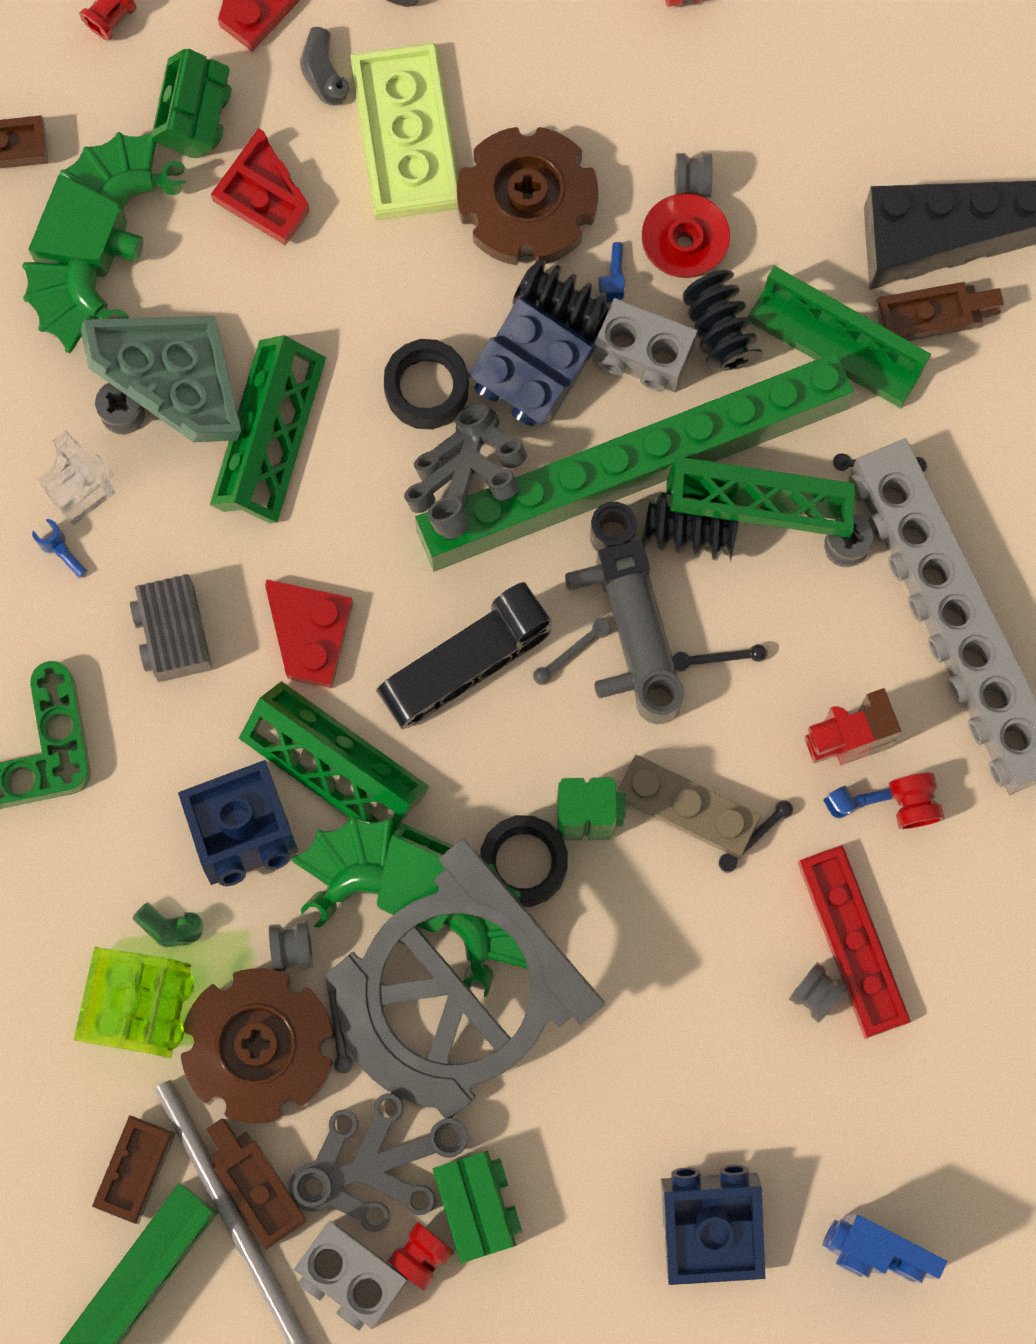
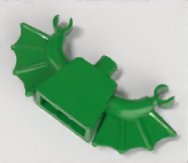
M152 131L138 137L127 136L117 132L115 137L105 144L91 147L85 146L79 159L65 170H61L60 175L58 174L28 250L34 262H24L22 265L28 279V286L23 300L36 310L40 323L38 330L57 337L65 347L66 353H71L82 337L81 327L83 320L98 318L129 319L128 315L122 310H108V304L99 296L96 290L97 276L103 277L108 274L115 256L137 262L141 255L144 242L143 237L125 231L127 219L123 211L124 207L134 196L152 192L154 187H160L168 195H177L184 189L186 181H172L168 178L170 175L178 176L183 174L185 166L181 162L170 161L164 165L161 173L152 174L151 168L156 143L151 139Z
M353 816L339 829L333 831H322L319 829L315 833L316 838L310 848L298 855H293L292 862L328 885V892L319 891L315 893L303 905L301 913L303 914L309 907L317 908L321 912L322 918L314 927L319 928L336 912L337 902L342 903L352 894L363 892L377 894V906L381 910L394 915L410 903L438 892L439 887L434 882V879L446 869L439 861V858L453 845L404 823L392 835L393 820L391 818L378 822H366ZM489 864V867L499 877L495 870V866L493 864ZM506 885L520 902V891ZM451 913L432 917L416 925L419 930L423 928L432 933H438L443 924H445L463 940L466 960L470 961V966L465 973L463 982L470 990L472 981L480 982L484 986V997H487L494 977L492 969L484 964V961L492 959L528 969L524 955L513 938L501 927L482 917L471 914Z

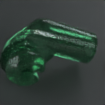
M147 902L132 918L150 937L165 948L191 945L202 935V919L193 912H185L184 916L166 919Z

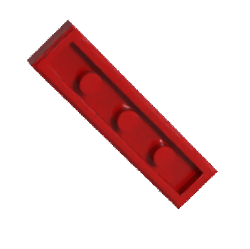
M841 845L799 860L800 871L842 981L848 985L846 991L864 1039L910 1023L911 1020L844 846Z

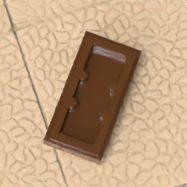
M129 1115L92 1207L134 1224H139L176 1133Z

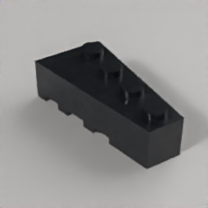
M1036 181L871 186L864 205L869 289L872 290L885 286L886 282L901 278L908 280L923 276L924 272L945 266L952 268L963 265L967 260L986 255L988 258L1036 245Z

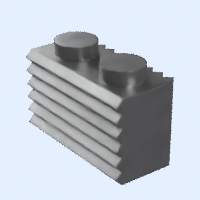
M189 574L135 586L137 600L130 602V609L136 629L143 627L147 643L139 645L145 672L153 670L157 681L162 682L212 670L195 587Z

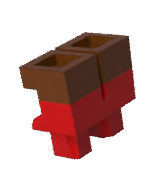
M882 688L866 694L857 713L849 715L842 707H831L825 721L809 726V734L805 735L804 739L814 764L837 756L841 766L892 748L902 731L886 690Z

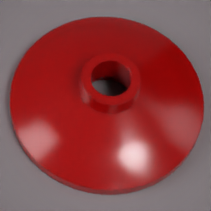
M683 193L666 197L651 208L642 226L641 239L646 256L660 271L678 278H695L709 273L724 259L730 243V228L725 215L712 201L699 195ZM681 237H687L693 244L690 247H682L678 245L677 240Z

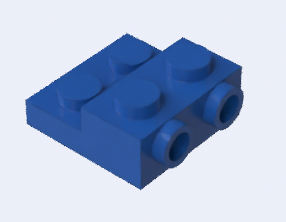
M858 1214L844 1215V1218L839 1221L834 1219L822 1243V1246L839 1256L836 1265L860 1277L865 1276L869 1278L871 1273L886 1274L887 1270H890L911 1282L923 1283L924 1278L940 1279L948 1262Z

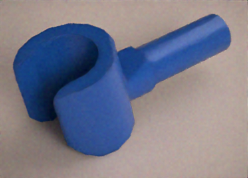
M620 242L612 244L611 275L598 277L599 292H608L606 303L613 302L614 298L618 300L624 298L625 279L622 273L623 244Z
M46 519L49 526L54 530L53 535L44 540L40 539L33 530L32 536L44 552L55 553L74 574L81 578L87 573V570L64 544L65 535L56 522Z
M845 785L831 792L828 797L824 798V803L831 815L840 819L865 805L891 800L892 797L888 788L860 794L853 798Z

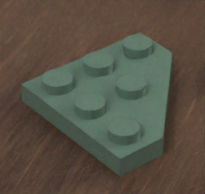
M215 316L83 320L81 334L90 370L192 442L238 440L241 428Z

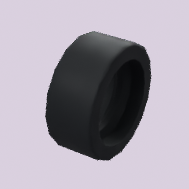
M418 339L406 343L392 354L385 367L384 391L389 408L401 422L416 429L433 430L448 425L456 418L468 400L469 377L464 360L452 346L441 341ZM422 361L437 362L443 365L450 372L453 380V388L449 398L441 405L432 408H420L411 405L403 397L400 389V381L404 371L411 365Z
M515 815L500 821L487 833L480 848V856L488 865L493 864L500 879L509 887L520 891V903L524 907H533L548 901L561 888L567 874L568 850L562 835L549 822L535 816ZM518 834H530L539 838L548 847L551 855V869L547 877L539 885L531 888H516L507 884L500 876L496 867V855L500 846L508 838Z

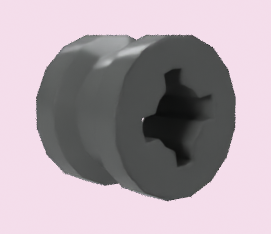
M676 153L674 172L675 195L698 193L702 197H711L712 153H702L698 158H691L686 153Z
M110 383L105 384L96 395L95 407L97 413L109 431L115 434L126 435L137 430L143 423L145 408ZM126 399V402H125V403H120V404H117V403H116V402H118V401H124V400Z
M854 515V529L850 538L826 535L824 550L829 560L840 567H853L860 564L865 559L873 543L871 525L864 518ZM841 516L838 517L835 521L841 522Z
M299 921L294 927L283 928L279 924L269 925L270 952L274 970L285 971L291 965H299L303 969L313 967L311 938L307 921Z
M817 962L789 997V1000L795 1005L803 1004L810 1010L811 1017L819 1023L834 1006L848 985L841 980H832L826 975L825 967Z

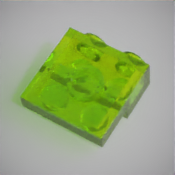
M94 947L74 1041L171 1059L173 1049L181 1044L184 1037V1026L180 1021L183 1001L188 1000L194 990V978L190 973L191 964L167 957Z

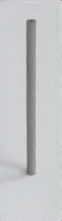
M171 1080L160 1084L154 1088V1091L287 1344H310L234 1199L215 1172V1164L211 1160L210 1154Z

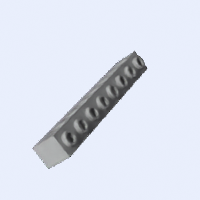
M901 439L857 458L851 470L852 476L849 477V482L855 483V497L858 501H865L871 513L868 519L873 534L878 541L884 540L891 554L888 557L891 571L898 581L904 580L911 594L908 597L910 609L918 622L924 621L931 635L928 638L930 650L937 662H944L951 676L948 679V685L954 699L959 704L964 702L971 716V719L968 720L969 729L977 744L985 745L992 759L989 762V769L993 779L999 787L1005 786L1009 796L1035 785L1036 698L907 439ZM886 489L899 491L904 498V502L901 504L888 502L883 496V491ZM908 528L916 529L922 534L924 543L917 545L909 543L904 538L902 531ZM927 568L936 569L943 576L944 583L941 585L928 583L923 577L922 570ZM947 608L957 610L962 615L964 624L961 626L950 625L945 621L942 611ZM974 649L978 651L983 657L984 665L982 667H973L967 664L963 658V650ZM985 690L997 691L1004 700V707L995 709L987 705L983 692ZM1015 731L1020 734L1024 740V749L1016 751L1009 748L1004 741V732Z

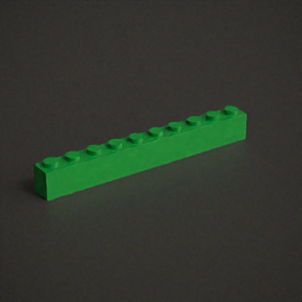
M835 352L517 476L515 478L519 484V489L509 499H495L490 488L468 495L464 506L469 515L468 528L457 538L447 539L437 534L427 517L428 511L415 516L417 533L431 567L435 572L596 509L607 502L619 500L667 481V476L676 456L715 462L848 409L854 390Z

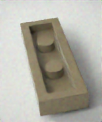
M636 754L617 790H625L627 805L738 859H741L761 819V814Z

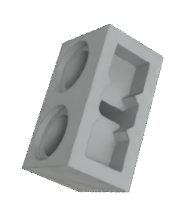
M614 298L595 341L597 347L593 352V361L598 362L599 367L614 375L626 373L639 378L640 382L649 389L660 392L667 389L675 392L694 349L698 330ZM618 335H625L631 338L634 343L629 347L621 348L614 345L611 339ZM659 351H666L671 353L675 360L669 364H661L653 358V355Z
M328 1221L293 1269L302 1276L297 1283L300 1287L319 1301L322 1300L325 1294L341 1305L336 1313L359 1331L364 1324L371 1329L375 1328L409 1280L333 1221ZM327 1249L337 1251L343 1261L341 1272L334 1278L323 1277L316 1265L320 1253ZM367 1278L375 1280L382 1289L380 1302L372 1308L360 1305L355 1297V1289L358 1283Z

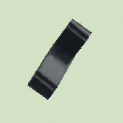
M526 582L518 583L507 589L492 602L490 613L386 679L377 688L376 692L400 728H409L540 644L550 635L552 620Z

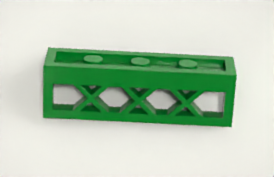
M775 265L767 277L764 291L748 315L751 318V324L815 360L836 352L848 379L899 408L903 406L931 356V353Z
M285 335L259 340L237 412L241 433L238 440L228 442L210 506L223 512L242 510L268 523H278L325 364V356ZM294 356L309 363L305 380L298 384L291 370ZM289 396L295 413L292 422L284 425L279 407L281 400ZM277 437L283 454L280 463L272 466L266 450L269 441ZM265 479L270 491L267 508L252 501L256 484Z
M676 456L667 476L666 494L671 495L670 511L850 538L853 533L855 483ZM683 496H684V497H689V498H699V499H702V501H701V500H695V499L683 498ZM841 516V522H840V521H834V520H827V519H825V518H828V519H835V520H836L838 517Z
M282 681L259 698L238 738L349 818L354 816L366 822L380 821L373 816L370 802L379 801L395 813L392 817V835L401 826L407 814L423 799L430 787ZM262 719L276 728L280 742L271 743L256 732ZM305 748L312 753L317 768L307 769L300 764L295 749ZM343 775L350 780L355 795L345 796L335 787L332 776Z
M178 1183L59 1344H122L218 1215V1211L183 1184Z

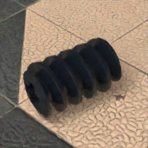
M541 257L525 273L515 292L513 304H515L518 298L524 297L565 325L569 323L568 327L580 335L584 332V337L594 343L610 309L606 306L608 292L603 291L595 299L590 298L592 290L590 282L586 283L579 291L576 290L577 275L572 274L564 282L559 281L561 267L557 265L547 274L544 272L546 258Z
M718 270L704 275L690 284L683 292L682 297L684 303L687 306H691L688 315L693 322H696L694 329L698 330L697 336L702 338L700 348L703 353L708 354L705 361L706 365L710 370L728 371L746 367L763 356L761 349L748 350L747 348L755 343L758 338L755 333L742 334V331L749 327L752 321L749 317L736 318V315L742 312L746 305L743 301H730L731 298L740 292L738 285L725 286L724 284L733 278L734 273L731 270Z
M660 491L653 503L649 500L642 541L644 547H646L654 535L657 538L658 550H664L670 539H674L676 553L679 554L684 551L688 542H691L695 557H700L705 547L710 546L712 560L716 561L723 550L727 549L731 563L739 521L670 511L666 493Z

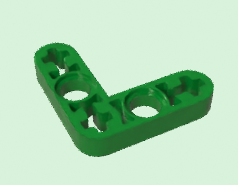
M57 661L44 662L37 666L31 675L30 686L42 754L0 762V786L5 794V797L0 798V809L75 794L82 791L90 780L91 769L76 683L72 673L62 663ZM55 673L59 679L64 680V683L57 685L58 698L62 704L69 701V706L54 705L51 693L47 688L42 687V684L49 681V674ZM45 705L52 706L44 710ZM57 716L70 717L73 722L71 734L64 739L51 738L48 733L50 722ZM77 745V750H68V756L74 767H80V772L73 774V782L66 783L61 776H57V772L64 770L63 756L59 752L52 754L51 750H66ZM21 769L32 771L35 776L33 787L26 793L13 792L10 786L12 775Z

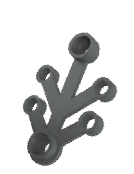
M475 403L463 408L455 419L456 432L433 450L420 455L415 460L414 468L422 482L412 485L404 494V498L411 511L422 513L428 510L427 517L435 532L447 539L461 536L468 528L469 515L464 506L474 473L487 482L494 498L497 500L509 499L519 489V484L511 470L499 468L480 453L482 443L496 450L505 468L518 467L527 459V452L521 440L510 438L498 430L499 418L496 412L489 409L483 403ZM461 449L460 453L445 465L442 463L446 458ZM452 480L447 497L436 501L433 493Z
M383 1094L374 1104L375 1115L352 1163L333 1169L345 1139L354 1136L359 1127L358 1118L352 1111L339 1110L329 1120L330 1131L315 1162L304 1164L293 1173L289 1184L290 1195L297 1206L303 1210L315 1212L331 1206L361 1221L362 1226L371 1232L380 1231L387 1226L390 1220L389 1209L385 1204L377 1201L367 1204L341 1190V1187L359 1181L406 1204L408 1210L415 1215L427 1214L435 1204L434 1192L425 1185L412 1186L385 1171L434 1153L446 1158L455 1157L461 1154L468 1145V1130L457 1119H442L432 1127L430 1135L378 1153L392 1122L397 1121L404 1111L403 1102L397 1095ZM385 1099H393L398 1106L397 1113L391 1118L385 1117L380 1111V1105ZM341 1115H346L352 1120V1129L347 1134L338 1132L335 1127L336 1119ZM446 1128L455 1129L459 1135V1141L454 1147H447L441 1141V1134ZM311 1177L318 1178L323 1184L322 1192L318 1196H312L306 1191V1182ZM416 1191H424L429 1196V1205L425 1209H417L413 1206L411 1199ZM372 1207L379 1208L384 1214L383 1222L378 1226L369 1224L366 1219L367 1211Z

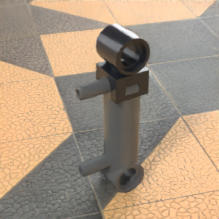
M617 501L607 502L596 509L591 519L590 542L597 551V565L566 573V585L569 590H575L602 583L604 592H607L629 673L595 681L594 687L597 697L604 698L634 690L636 708L640 716L653 724H665L672 721L678 715L684 698V687L675 669L649 576L650 565L642 539L634 541L637 528L636 517L632 509L626 504ZM608 522H616L623 526L625 533L619 537L612 538L606 536L602 532L601 527ZM662 688L670 693L672 702L665 707H658L649 701L647 694L652 689Z

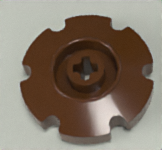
M513 127L489 136L474 148V162L477 165L470 168H461L457 182V204L461 223L476 226L473 229V242L478 248L492 258L507 264L517 265L519 259L526 255L532 256L536 262L541 257L546 258L545 264H548L568 255L581 244L582 230L579 226L584 224L592 225L596 217L598 182L593 168H582L579 166L582 162V149L566 136L547 128L538 127L534 135L527 137L520 133L518 127ZM523 193H531L532 199H523Z
M263 968L240 970L233 973L234 982L230 989L220 990L216 985L211 984L193 1003L184 1021L182 1031L193 1037L194 1044L191 1050L181 1053V1063L191 1088L204 1103L210 1105L217 1099L225 1101L226 1110L224 1115L227 1118L251 1124L276 1122L283 1119L282 1108L284 1104L289 1101H295L298 1106L304 1108L323 1088L330 1074L333 1061L331 1058L322 1055L321 1047L325 1041L334 1038V1031L325 1007L308 987L304 988L301 992L293 993L289 990L291 979L286 973ZM256 1034H261L262 1039L270 1043L269 1049L261 1050L259 1058H255L254 1053L246 1049L247 1043L255 1042Z

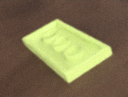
M436 42L350 54L375 220L458 209V177Z

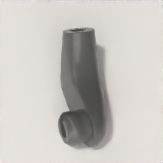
M312 27L301 54L300 68L306 81L319 99L327 105L337 106L345 101L349 91V84L344 77H339L330 63L329 44L331 33L321 27Z

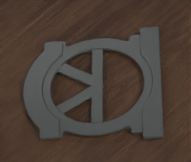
M466 838L460 839L439 858V861L446 869L434 879V882L439 887L437 893L420 898L394 914L375 935L363 958L358 957L355 952H351L326 974V978L336 989L337 1013L341 1031L352 1055L362 1069L387 1091L411 1103L436 1108L445 1119L456 1116L476 1098V1095L471 1090V1086L495 1078L517 1064L534 1046L548 1021H553L560 1027L573 1017L579 1025H582L605 1005V1001ZM451 913L471 914L493 922L513 938L524 955L528 966L530 999L525 1017L512 1038L416 925L439 915ZM399 941L405 943L433 976V978L384 985L382 983V975L387 959ZM448 995L430 1054L427 1058H424L410 1050L398 1039L386 1019L383 1008L388 1004ZM464 1013L493 1047L494 1052L477 1061L451 1064L448 1057L462 1014Z

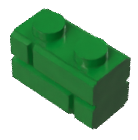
M182 49L169 57L151 134L152 141L167 148H174L176 152L190 158H198L215 149L223 135V126L219 124L221 110L227 105L232 91L231 86L227 84L230 71L229 66L213 59H206L205 55L192 49Z
M612 777L590 778L589 782H585L584 778H562L560 783H558L557 831L562 835L564 841L582 840L584 836H587L589 840H610L614 834L615 827H623L624 819L626 818L625 790L616 791V782H614Z
M488 1151L432 1168L460 1264L517 1246L514 1236L523 1232L515 1205L506 1208L504 1206L500 1189L509 1185L500 1158L491 1161Z

